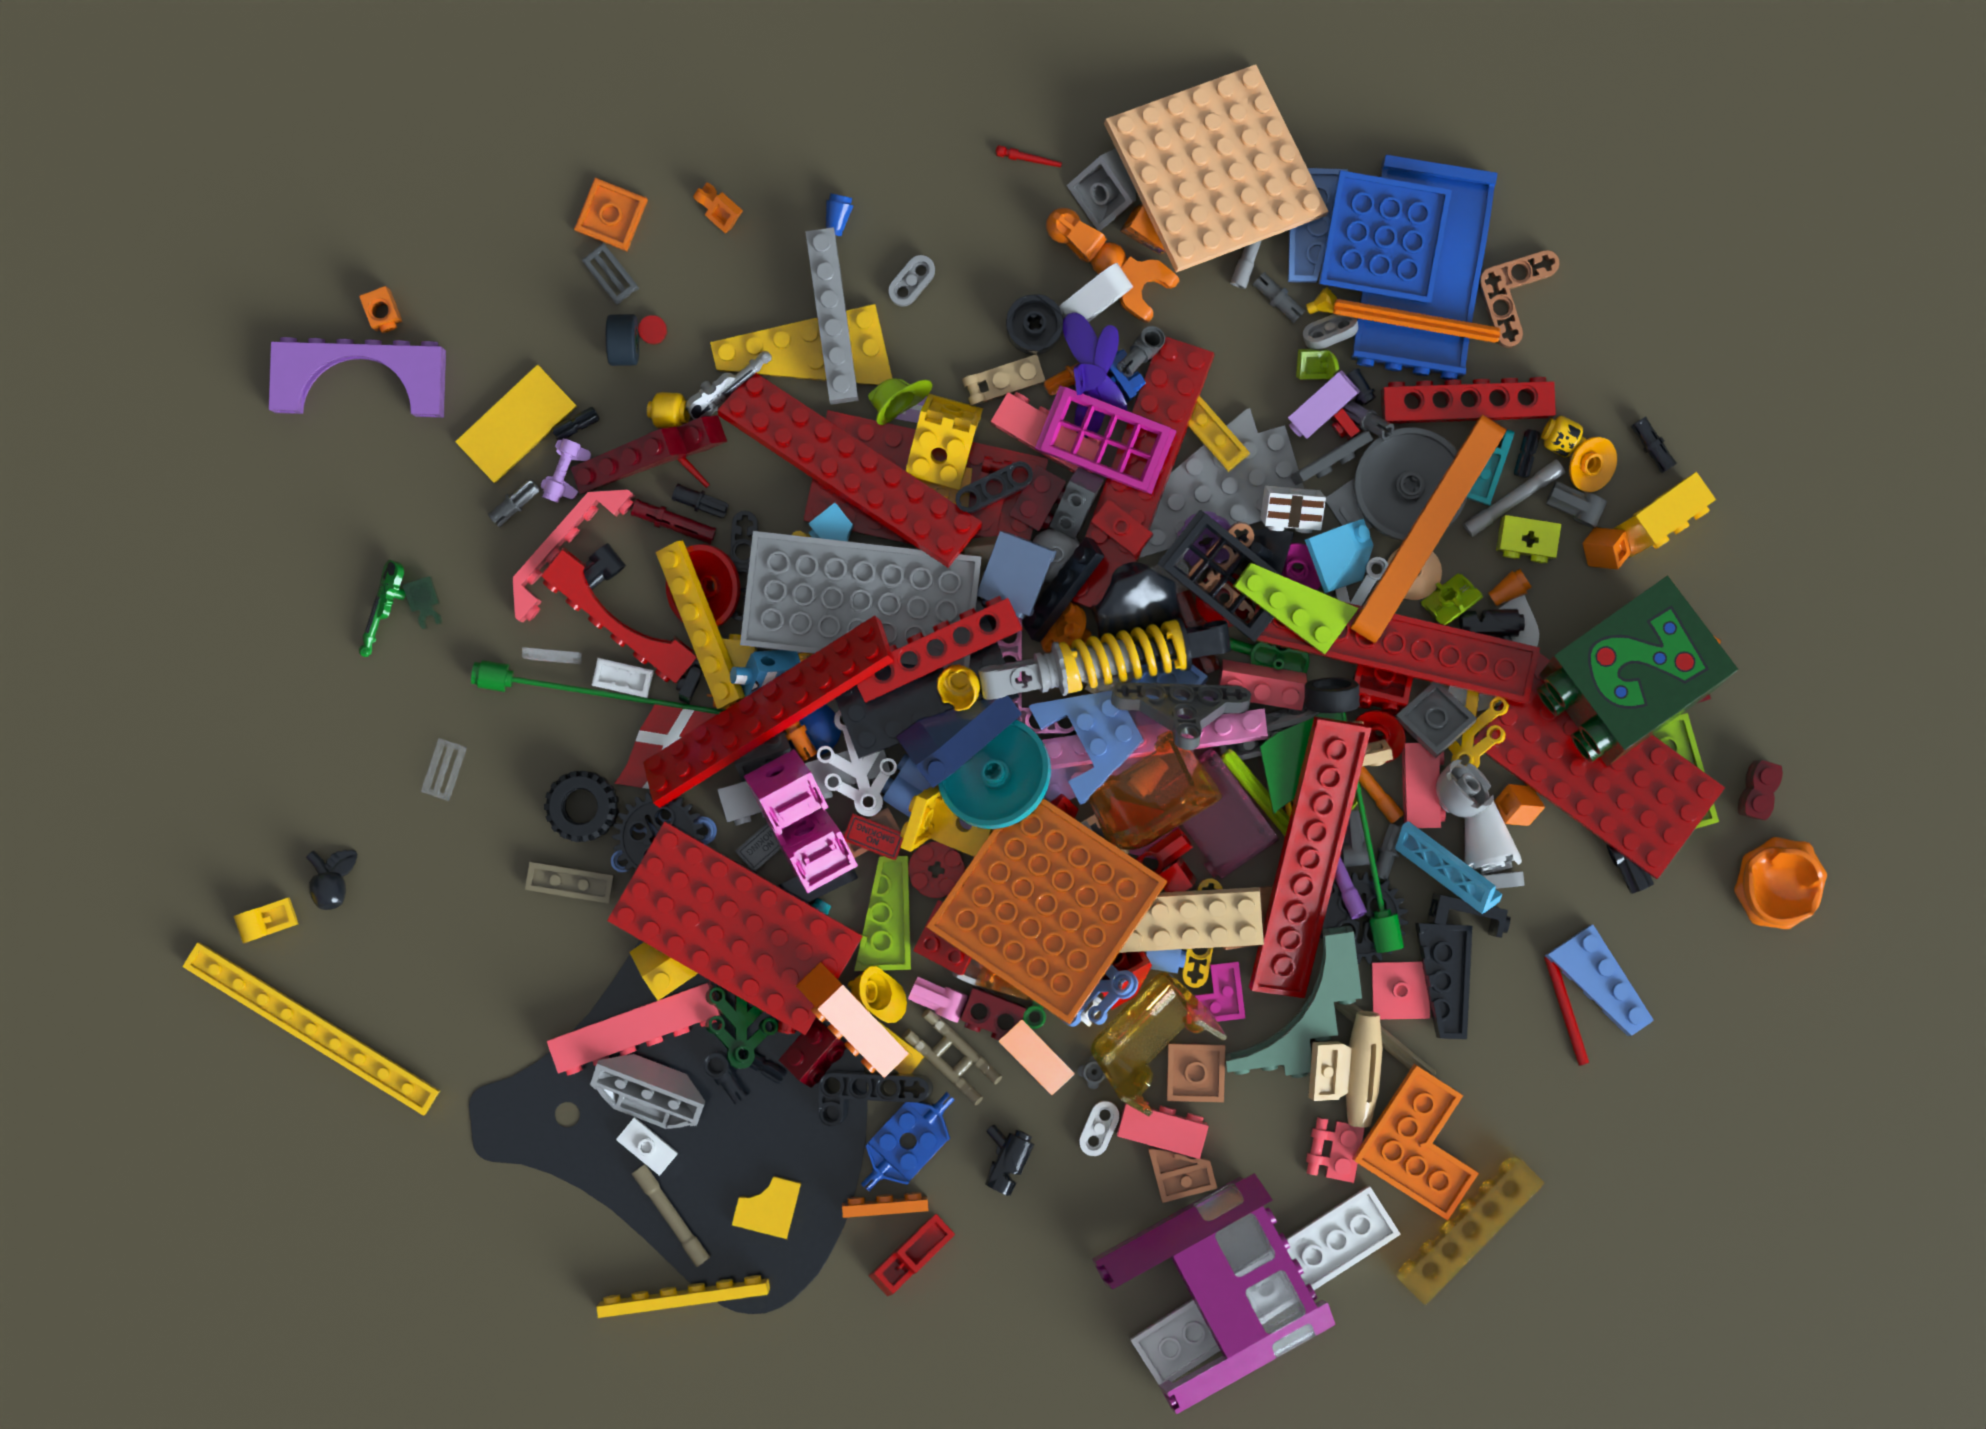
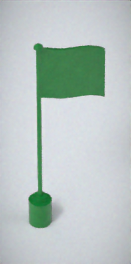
M1345 712L1318 713L1315 715L1316 717L1347 722ZM1314 717L1276 733L1260 746L1273 814L1295 798ZM1358 781L1356 798L1379 910L1374 911V917L1369 918L1376 953L1395 951L1404 948L1398 914L1391 913V909H1385L1361 788Z

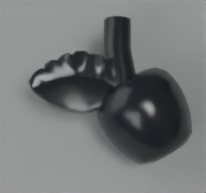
M355 850L337 851L325 863L315 851H312L306 858L315 867L318 875L313 876L309 882L310 896L319 909H335L344 902L346 883L343 876H346L353 869L357 860V852Z

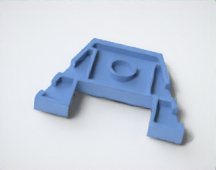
M1112 690L1035 703L1029 706L1041 730L1068 716L1092 761L1094 768L1068 781L1080 805L1084 804L1105 783L1106 779L1144 742L1129 711L1120 710L1112 705Z

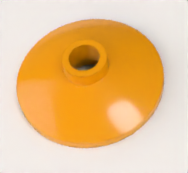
M1591 437L1583 441L1576 448L1569 465L1570 479L1576 488L1584 492H1595L1603 488L1611 480L1617 466V453L1614 445L1603 437Z

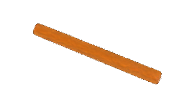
M1336 299L1333 305V313L1336 315L1493 343L1498 342L1500 338L1499 327Z

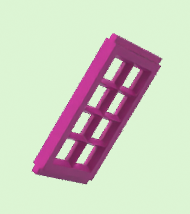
M1060 385L1035 449L1129 487L1152 494L1175 437L1176 430L1088 395H1077L1075 390ZM1071 401L1088 407L1081 427L1064 421ZM1094 410L1111 416L1104 436L1087 430ZM1117 419L1135 425L1127 445L1110 439ZM1061 426L1078 432L1071 452L1054 446ZM1141 428L1158 434L1150 454L1133 448ZM1084 435L1101 441L1094 461L1077 455ZM1107 444L1125 450L1117 470L1100 464ZM1131 453L1148 459L1140 479L1123 473Z

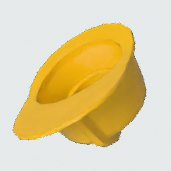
M870 966L856 977L855 980L848 982L847 986L851 989V994L868 1012L886 1023H896L902 1019L907 1007L906 994L903 987L877 966Z

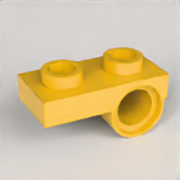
M290 897L234 916L243 943L299 924Z

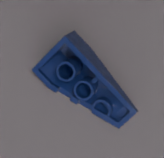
M1009 695L991 700L981 698L976 700L966 710L955 711L954 708H951L943 713L920 718L896 735V738L925 779L934 788L957 771L1021 716L1022 713Z

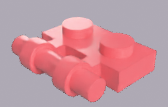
M1317 1117L1316 1127L1312 1128L1311 1137H1313L1311 1152L1307 1153L1306 1162H1308L1306 1173L1317 1176L1319 1165L1327 1166L1325 1177L1354 1183L1358 1163L1352 1158L1362 1144L1365 1127H1354L1347 1122L1336 1120L1334 1131L1326 1130L1328 1119ZM1324 1140L1332 1141L1329 1156L1322 1155Z

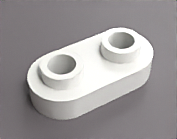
M1100 1101L1096 1103L1079 1138L1080 1147L1089 1156L1101 1155L1106 1150L1119 1121L1118 1108L1112 1102ZM1102 1110L1110 1112L1108 1119L1103 1120L1099 1117ZM1097 1136L1099 1138L1098 1144L1091 1146L1088 1143L1089 1137Z

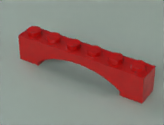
M563 547L542 573L541 577L545 579L543 584L552 592L557 593L559 590L568 597L565 600L566 603L576 611L583 609L590 616L587 619L599 629L604 626L612 632L610 637L622 647L627 644L634 650L632 655L641 663L646 665L649 662L656 667L655 673L665 682L671 679L676 683L697 658L695 651L676 636L672 640L655 638L634 630L617 619L604 607L590 588L583 572L586 564Z

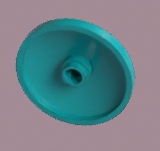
M1015 720L957 771L938 784L939 790L948 808L965 823L983 829L1008 827L1025 819L1041 803L1050 783V757L1039 736L1029 726Z

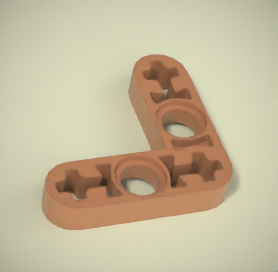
M1547 250L1490 267L1480 275L1479 288L1491 325L1500 328L1498 344L1502 347L1512 348L1516 346L1523 336V330L1510 289L1552 276L1560 265L1559 258L1554 252ZM1542 257H1545L1547 261L1551 260L1553 262V265L1549 267V271L1542 267L1536 269L1534 273L1537 276H1533L1532 266L1543 261ZM1515 265L1523 266L1527 272L1525 279L1516 280L1511 274L1512 267ZM1488 274H1492L1493 278L1498 277L1499 282L1495 284L1497 293L1503 290L1504 294L1496 295L1492 299L1489 298V295H1492L1494 290L1491 284L1486 285L1485 283L1489 278ZM1497 300L1505 301L1508 305L1507 314L1497 315L1493 310L1494 302ZM1512 317L1513 321H1509L1507 325L1510 331L1516 332L1513 342H1510L1508 338L1502 337V334L1506 332L1504 323L1498 326L1497 321H1504Z
M1236 522L1231 525L1227 531L1235 538L1236 534L1234 531L1236 529L1240 531L1248 530L1246 533L1248 539L1245 542L1241 539L1239 541L1246 547H1249L1254 540V532L1251 526L1246 522ZM1220 538L1204 553L1208 556ZM1227 544L1222 548L1228 550L1229 559L1225 563L1215 562L1225 571L1239 556ZM1201 558L1197 560L1189 570V577L1193 575L1204 560ZM1212 568L1206 574L1208 580L1206 582L1202 580L1198 582L1209 593L1222 578L1221 574L1218 572L1214 573ZM1226 582L1222 588L1230 592V598L1223 604L1228 608L1240 594ZM1244 599L1238 608L1241 611L1249 610L1247 612L1249 619L1245 621L1248 624L1254 617L1255 612L1253 607Z

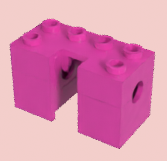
M794 749L744 776L789 866L807 893L858 866L840 829L825 810L829 807L811 771Z

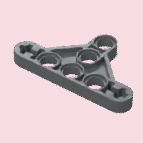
M1129 682L1115 684L1111 696V703L1115 708L1140 711L1172 731L1175 745L1183 750L1196 749L1200 744L1201 732L1204 727L1223 713L1246 712L1249 709L1251 700L1250 691L1242 686ZM1147 695H1154L1159 697V699H1150ZM1175 696H1183L1187 700H1180L1175 698ZM1203 697H1212L1215 701H1209ZM1178 715H1187L1190 719H1182ZM1189 734L1194 736V738H1185L1181 735Z

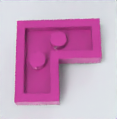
M1239 962L1210 964L1213 993L1185 996L1188 1024L1194 1025L1244 1019L1245 1010Z

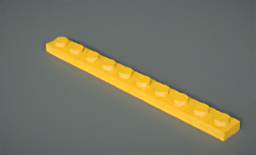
M197 942L182 966L423 1116L426 1115L441 1091L201 942Z

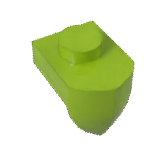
M1298 349L1296 372L1298 379H1331L1338 373L1339 363L1337 358L1328 349Z

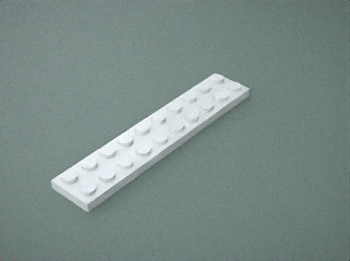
M1368 1185L1287 1237L1286 1239L1290 1245L1287 1251L1291 1259L1296 1258L1304 1271L1300 1276L1305 1285L1310 1284L1313 1290H1316L1401 1234ZM1270 1249L1234 1271V1274L1237 1277H1242L1273 1260L1274 1257ZM1281 1270L1246 1290V1296L1261 1324L1297 1302ZM1193 1298L1130 1338L1159 1385L1167 1380L1173 1382L1220 1351Z

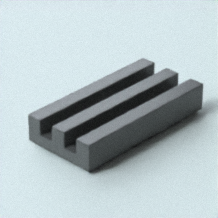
M604 243L582 259L583 263L617 306L622 300L627 299L632 292L639 289ZM604 252L629 283L630 286L625 289L599 256L600 253ZM595 258L621 292L618 296L590 262Z

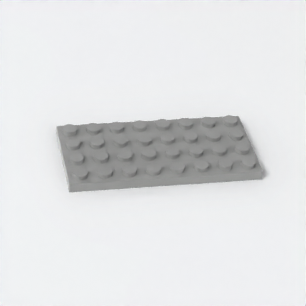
M753 531L740 645L814 654L876 615L882 622L889 647L896 644L899 649L908 644L907 638L920 632L925 637L934 632L933 626L946 620L953 624L961 620L959 614L972 608L976 610L981 557L959 554L950 567L947 568L918 549ZM958 628L954 631L953 638L957 643L965 644L970 639V632L966 628ZM932 640L927 645V651L932 656H939L944 651V645L940 640ZM906 652L901 657L902 664L916 665L918 662L917 655L913 652ZM970 655L942 668L956 664L969 668Z

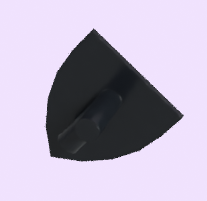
M1268 528L1254 530V540L1248 548L1282 575L1294 532L1286 530L1274 531ZM1246 534L1238 537L1237 539H1241L1245 542L1248 538ZM1244 559L1239 566L1242 572L1249 564L1247 560Z

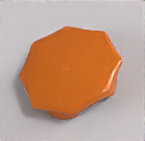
M1772 837L1743 856L1734 892L1753 924L1791 929L1799 922L1811 917L1818 909L1827 879V872L1809 842Z

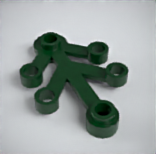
M719 987L711 988L706 993V1000L709 1004L714 1005L735 1028V1039L724 1029L725 1022L720 1016L708 1018L705 1023L706 1030L714 1034L727 1048V1060L732 1067L736 1069L747 1068L754 1061V1049L767 1036L777 1032L778 1023L773 1018L763 1019L759 1023V1029L747 1039V1028L763 1011L754 1005L747 1011V1001L736 995L734 1010L725 1000L723 989ZM714 991L719 995L718 1001H714L712 998ZM713 1020H716L719 1024L717 1030L712 1027ZM766 1022L772 1025L770 1032L765 1029ZM740 1049H742L745 1052V1058L743 1060L740 1059L738 1056V1052Z

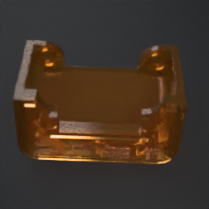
M1172 731L1164 732L1157 737V742L1154 744L1156 751L1119 775H1110L1105 783L1088 799L1106 840L1119 849L1137 850L1143 848L1222 798L1217 784L1193 751L1183 750L1175 745Z

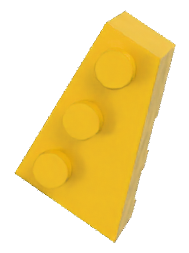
M1695 472L1613 529L1626 530L1631 552L1629 557L1631 558L1652 545L1657 549L1670 540L1667 537L1672 531L1675 535L1680 533L1690 525L1687 520L1692 517L1697 520L1708 513L1710 510L1707 506L1716 499L1699 474Z

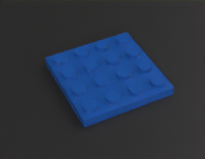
M1340 170L1337 178L1319 284L1431 303L1452 190Z

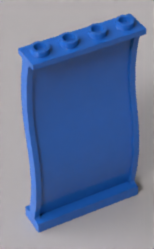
M1385 155L1381 166L1382 178L1451 189L1452 194L1432 302L1426 303L1361 292L1360 303L1472 323L1490 223L1494 187L1498 173ZM1357 318L1358 331L1354 336L1351 360H1357V365L1373 367L1374 363L1385 365L1384 369L1400 372L1402 368L1413 369V374L1420 376H1429L1430 372L1441 374L1440 378L1445 380H1457L1458 377H1463L1466 374V360L1470 338Z

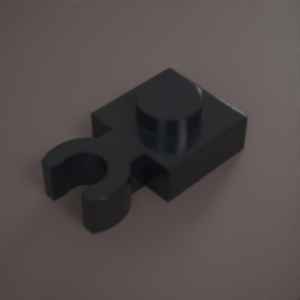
M697 658L692 668H690L688 675L683 674L676 687V690L680 691L679 700L690 704L703 674Z

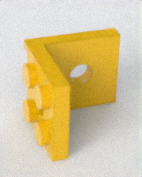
M928 394L920 412L906 472L917 479L960 490L974 434L980 422L983 408ZM935 448L944 449L947 453V459L944 461L935 460L932 456V450Z
M936 785L934 788L931 786L912 798L909 805V811L911 812L909 822L907 821L904 824L900 837L903 838L900 848L911 852L929 839H932L975 857L994 829H983L974 826L969 830L963 828L960 824V819L945 804L939 786Z

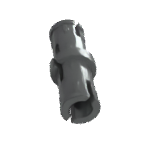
M1266 272L1261 274L1260 278L1252 284L1271 301L1270 305L1273 308L1276 306L1292 323H1295L1306 311L1287 294L1289 291L1286 288L1282 289Z

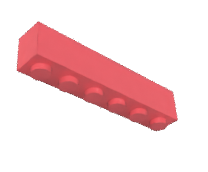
M711 982L548 1040L547 1044L557 1072L566 1071L567 1076L582 1071V1065L591 1061L596 1066L598 1060L608 1059V1055L619 1052L620 1056H624L637 1051L635 1046L646 1042L647 1047L662 1042L663 1035L673 1032L674 1037L690 1032L689 1026L700 1023V1026L704 1027L708 1018L721 1014L714 1005L709 1004L706 1000V993L712 988ZM713 992L712 998L714 1001H717L715 993Z

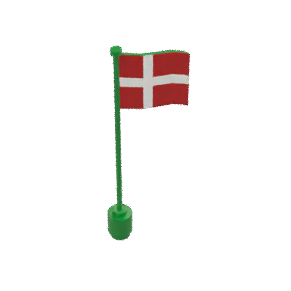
M486 660L474 662L471 674V684L477 685L478 688L505 692L507 687H512L513 682L653 704L654 707L639 730L627 765L614 783L649 789L643 761L726 710L514 677V671L509 670V664Z

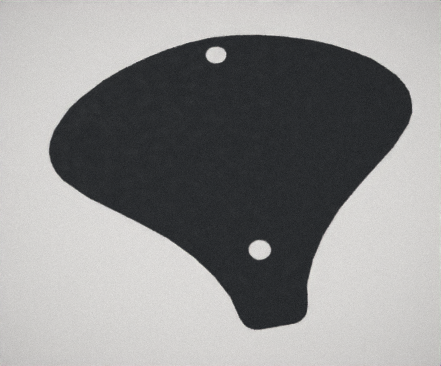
M639 940L635 948L642 944L643 941ZM629 955L614 980L590 1013L574 1030L657 1001L642 978L631 955ZM697 974L665 996L668 997L711 982L712 988L719 987L723 989L725 1000L735 1010V994L700 974ZM714 991L716 999L718 1001L719 995L716 991ZM747 1002V1011L753 1006L752 1004H750V1003H748V1002ZM763 1011L747 1028V1039L759 1029V1023L763 1019L773 1018L777 1023H779V1020ZM722 1014L718 1015L725 1022L724 1029L735 1039V1028ZM823 1021L827 1027L831 1024L829 1021ZM718 1022L712 1023L713 1029H718ZM766 1022L765 1029L770 1032L772 1025ZM700 1023L689 1026L690 1032L676 1037H674L673 1032L663 1035L662 1042L647 1047L646 1042L636 1045L637 1051L630 1054L641 1056L687 1074L705 1100L697 1126L687 1125L680 1128L665 1129L637 1118L678 1152L660 1176L651 1168L649 1170L691 1233L697 1237L710 1256L708 1260L696 1267L652 1200L644 1193L631 1173L645 1163L616 1139L632 1121L634 1116L613 1109L603 1099L598 1090L590 1085L596 1067L592 1061L583 1064L582 1071L567 1076L566 1071L557 1072L552 1055L548 1052L539 1061L514 1076L484 1085L472 1094L469 1101L473 1146L481 1158L491 1162L522 1164L550 1173L580 1188L616 1213L691 1284L704 1283L705 1287L716 1286L717 1281L733 1279V1283L744 1282V1278L748 1276L761 1275V1279L768 1278L770 1286L768 1295L717 1302L725 1308L746 1314L768 1313L784 1306L797 1297L819 1274L845 1226L847 1218H843L842 1203H848V1198L855 1195L866 1140L867 1100H848V1114L845 1121L835 1127H826L818 1119L819 1083L815 1084L812 1088L800 1082L779 1061L780 1057L801 1035L797 1030L795 1034L776 1032L773 1035H769L754 1049L756 1053L765 1057V1061H771L786 1071V1075L780 1084H776L763 1076L759 1070L755 1071L750 1067L744 1069L734 1068L736 1071L734 1075L749 1093V1095L744 1099L741 1098V1101L735 1105L721 1084L717 1085L713 1078L708 1077L703 1070V1062L710 1053L721 1051L727 1054V1048L714 1034L709 1033L705 1026L701 1027ZM844 1036L840 1038L845 1043L848 1041ZM846 1048L843 1056L832 1064L825 1072V1075L832 1071L865 1072L864 1065L860 1062L862 1055L859 1053L855 1057ZM740 1049L738 1052L739 1058L743 1053L742 1049ZM616 1052L608 1056L609 1058L619 1057L620 1053ZM714 1057L710 1059L709 1066L714 1072H721L724 1069V1062L720 1058ZM859 1078L855 1084L856 1089L864 1094L867 1092V1081ZM571 1102L579 1108L580 1119L572 1127H563L556 1121L555 1111L562 1103ZM829 1106L827 1108L828 1118L834 1121L839 1118V1111L836 1107ZM773 1176L801 1182L787 1239L732 1225L739 1196L751 1197L762 1193L770 1185Z

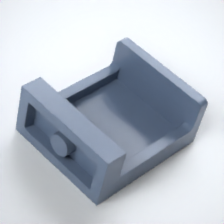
M1000 531L978 588L977 596L983 598L981 603L985 604V602L1001 596L1002 600L1009 599L1018 618L1024 619L1025 615H1033L1034 605L1050 563L1054 561L1057 551L1009 532Z

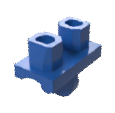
M1122 349L1117 351L1107 375L1116 383L1123 393L1126 403L1133 400L1137 392L1146 384V381L1138 371L1128 378L1123 375V372H1119L1117 364L1127 355L1126 351Z

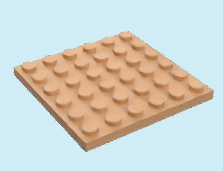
M1256 64L1106 118L1104 122L1175 272L1322 218L1329 212Z

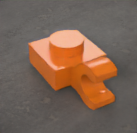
M708 182L705 183L702 189L698 188L693 196L698 203L708 209L705 216L725 234L732 229L743 212L723 192L717 195L714 186Z

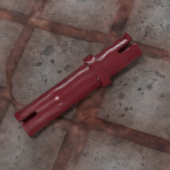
M636 499L631 511V516L654 523V527L660 528L662 526L711 545L717 530L716 527H711L670 512L665 506L657 507L640 499Z

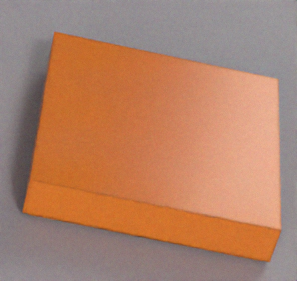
M594 178L574 230L627 252L648 199Z

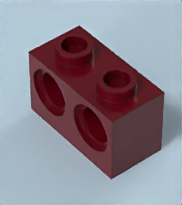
M973 987L961 1020L965 1022L964 1027L979 1033L981 1028L992 1032L990 1037L1000 1040L1022 1020L1026 1007ZM976 1003H982L987 1008L986 1016L981 1019L975 1018L971 1014V1008ZM1007 1013L1013 1017L1014 1023L1010 1028L1003 1029L998 1025L997 1019L1001 1014Z

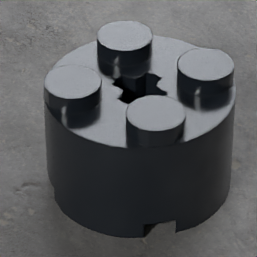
M1041 294L1027 295L1017 299L1010 307L1006 319V332L1012 345L1019 351L1030 355H1041L1055 347L1061 337L1063 329L1062 313L1059 306L1051 298ZM1036 319L1040 320V329H1029V320L1032 322L1036 321Z

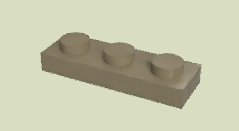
M529 862L525 890L610 903L615 875Z

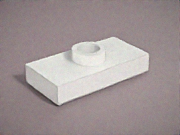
M598 658L592 686L648 698L654 670Z
M636 1117L632 1119L616 1139L659 1176L678 1154L674 1148Z

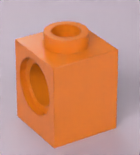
M384 286L359 296L370 326L376 332H390L397 328L396 324L403 322L392 292L388 287ZM381 305H387L388 314L384 318H377V308Z

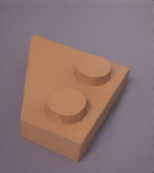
M1156 1148L1148 1149L1162 1203L1217 1189L1209 1159H1198Z

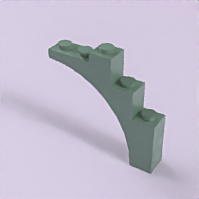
M1351 925L1323 929V955L1320 972L1312 993L1301 1010L1284 1028L1267 1040L1247 1049L1226 1053L1227 1072L1242 1075L1249 1073L1250 1069L1275 1070L1279 1065H1283L1285 1075H1291L1292 1078L1305 1077L1311 1072L1312 1053L1310 1039L1315 1038V1041H1327L1332 1039V1036L1338 1035L1334 1002L1339 1001V1004H1352L1356 1002V999L1362 998L1354 931Z

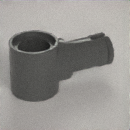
M1156 326L1144 328L1130 346V352L1117 364L1119 372L1121 373L1127 367L1123 375L1131 377L1142 363L1151 360L1165 343V335L1162 330Z

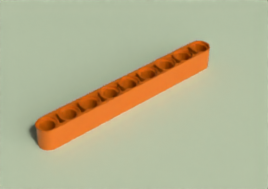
M1483 414L1480 416L1351 626L1352 630L1373 643L1377 642L1507 429Z

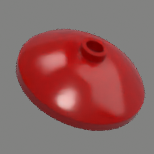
M707 544L689 546L686 549L717 627L729 620L739 602L740 579L737 569L729 556L715 546ZM666 580V595L669 605L677 618L682 621Z

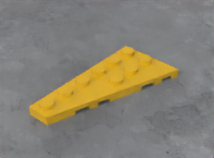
M876 305L847 310L856 383L861 385H880L882 382L892 379ZM818 317L710 342L717 371L739 373L750 364L749 361L751 359L755 360L761 352L767 351L771 354L772 359L767 364L764 363L757 374L827 381Z

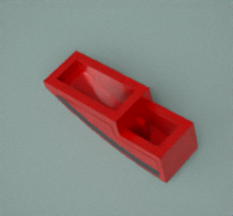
M934 1214L868 1276L887 1297L893 1295L955 1234L937 1214Z

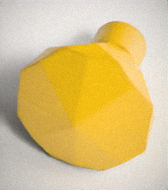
M1325 287L1314 301L1306 304L1309 314L1311 315L1318 311L1333 313V305L1337 297L1328 287Z

